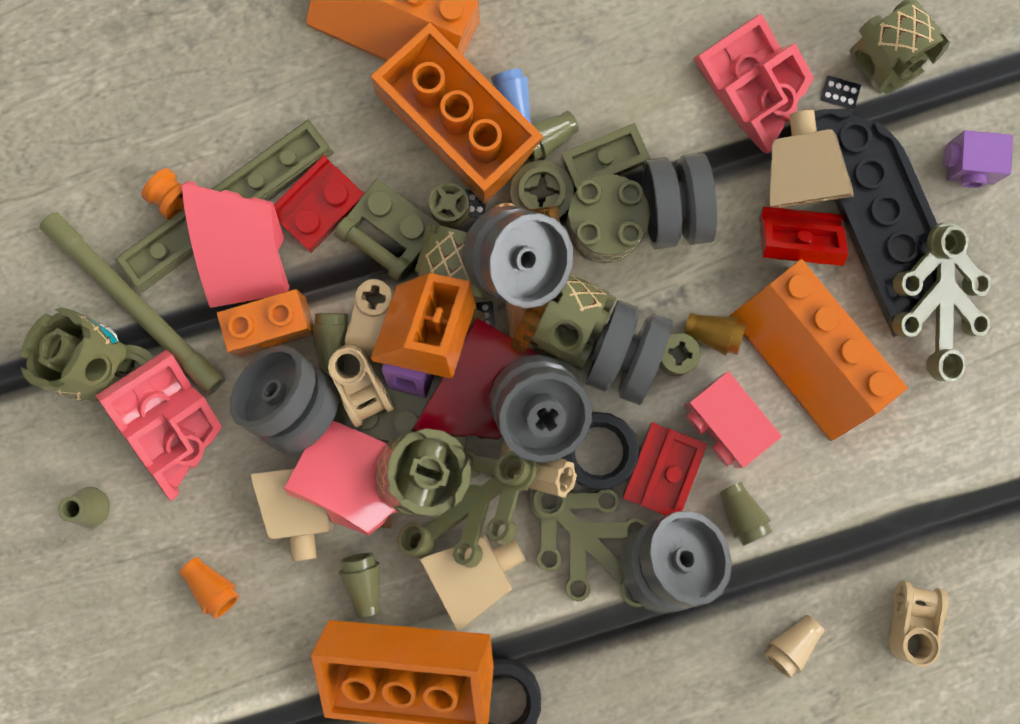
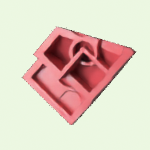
M762 14L753 17L693 58L705 79L734 120L764 154L772 152L773 140L778 138L785 123L790 121L789 114L797 110L799 99L806 94L814 80L797 45L794 43L781 48Z
M193 181L184 182L182 184V194L186 221L197 269L209 307L268 298L288 292L290 286L278 253L285 238L273 202L255 197L245 198L239 193L228 190L215 191L196 186V182Z
M165 350L95 395L122 436L170 501L177 497L179 494L177 487L191 467L196 468L203 457L205 448L213 442L222 428L204 396L191 386L174 356L168 350Z
M335 421L331 422L327 431L313 445L304 450L284 487L289 496L324 508L332 522L368 536L382 526L388 516L399 512L390 507L384 499L380 498L376 490V464L387 444Z

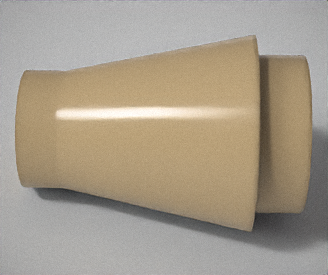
M805 615L798 623L769 642V649L764 656L781 674L791 678L795 672H802L825 630L814 618Z

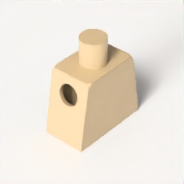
M802 110L789 114L792 136L775 139L772 144L770 206L773 208H787L854 197L850 178L834 131L832 129L816 130L814 110Z
M294 469L251 474L253 487L269 539L289 537L292 561L317 558L314 534L333 530L334 522L331 521L324 508L294 498L286 493L284 487Z
M486 535L480 536L478 545L482 548L483 556L481 562L473 568H467L455 561L453 551L456 544L432 552L420 559L457 631L467 626L512 589V584L506 571L526 561L515 539L493 550ZM471 548L465 552V560L470 557Z

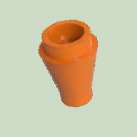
M199 557L191 559L179 572L186 581L203 614H210L213 619H217L229 611L240 597L235 591L236 585L206 565Z

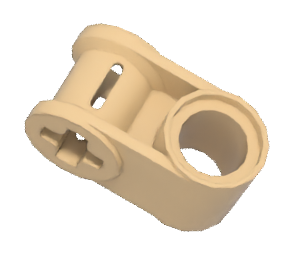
M370 279L358 287L355 294L352 317L346 332L345 345L358 346L369 358L372 356L394 291L383 281ZM377 290H379V293L386 300L384 303H378L376 309H374V305L368 302V297L376 296Z
M348 344L338 348L329 360L328 369L340 393L345 410L354 426H361L362 420L382 410L387 412L394 410L391 399L382 381L376 375L366 353L356 345ZM344 354L356 356L361 365L359 372L354 375L343 374L338 369V358Z
M904 580L898 583L893 597V616L888 637V646L896 658L917 666H928L938 658L943 625L949 603L946 590L935 588L931 591L913 587L909 581ZM916 600L922 601L925 605H917L915 602ZM916 634L920 640V646L918 651L911 655L908 651V641Z

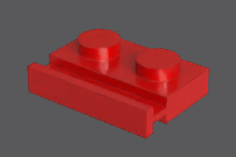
M323 155L274 204L279 223L312 253L337 228L339 223L349 215L364 193Z
M763 206L759 217V222H761L762 258L790 261L802 259L804 262L844 266L848 257L845 229L841 226L842 215Z
M651 422L638 454L637 465L629 477L622 499L665 516L674 512H682L708 444Z

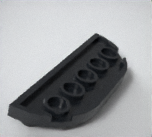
M823 109L814 111L816 130L832 129L837 136L854 197L837 199L835 203L843 217L844 224L893 337L898 336L892 327L894 317L902 312H910L937 281V267L923 281L921 292L915 296L898 295L893 288V280L898 273L910 271L928 251L927 238L931 229L937 225L936 219L908 155L897 138L877 121L872 123L862 117L853 115V111ZM907 278L906 288L909 289L911 283L910 279ZM908 319L905 322L906 330H908L910 327V322Z

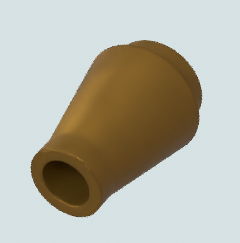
M690 312L684 334L692 336L698 342L727 356V353L738 355L747 324L738 322V317L698 315Z

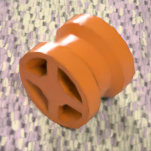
M164 168L155 173L143 187L142 198L149 204H156L159 207V213L166 219L172 218L184 209L182 184L177 181V175L169 168Z

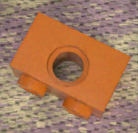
M297 289L217 313L227 352L238 357L313 335L311 327L313 321L306 297Z

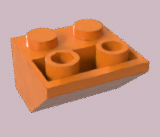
M428 273L397 285L371 356L372 361L452 379L476 307L471 282Z

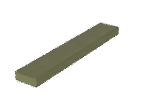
M307 119L221 181L212 190L219 192L228 190L239 193L245 198L255 197L269 201L301 178L323 155L328 158L334 153L312 122ZM185 209L115 258L137 291L144 292L194 255Z

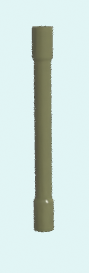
M58 212L51 213L42 220L39 228L64 253L70 255L160 346L168 350L181 365L182 370L207 395L215 392L224 383L225 377L202 354L196 352L84 242L83 237Z

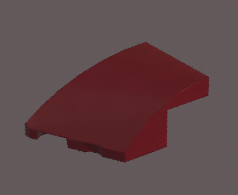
M477 318L466 335L453 378H441L411 431L432 429L444 431L453 437L477 436L480 439L499 440L502 435L490 410L489 395L494 380L506 365L521 357L539 354Z

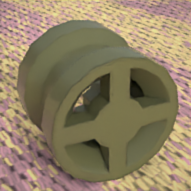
M444 182L437 185L431 191L428 198L429 209L433 219L441 226L456 228L467 220L470 213L469 199L466 191L460 185L453 182Z
M684 333L671 335L659 368L670 376H681L692 371L698 365L701 358L700 347L697 341L692 336Z

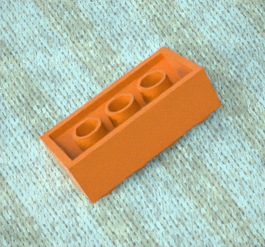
M310 0L306 24L310 28L387 62L429 22L464 55L480 22L479 1Z
M430 22L371 75L375 94L483 204L514 177L543 139V135Z
M802 259L729 315V317H738V322L747 324L744 332L746 339L830 441L835 440L876 415L908 389L907 385Z
M329 620L311 653L324 718L378 724L489 723L494 669L490 634Z

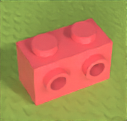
M729 371L721 374L684 404L689 411L686 415L689 423L698 433L703 434L706 432L715 443L712 447L713 452L727 467L731 464L735 468L746 467L782 437Z

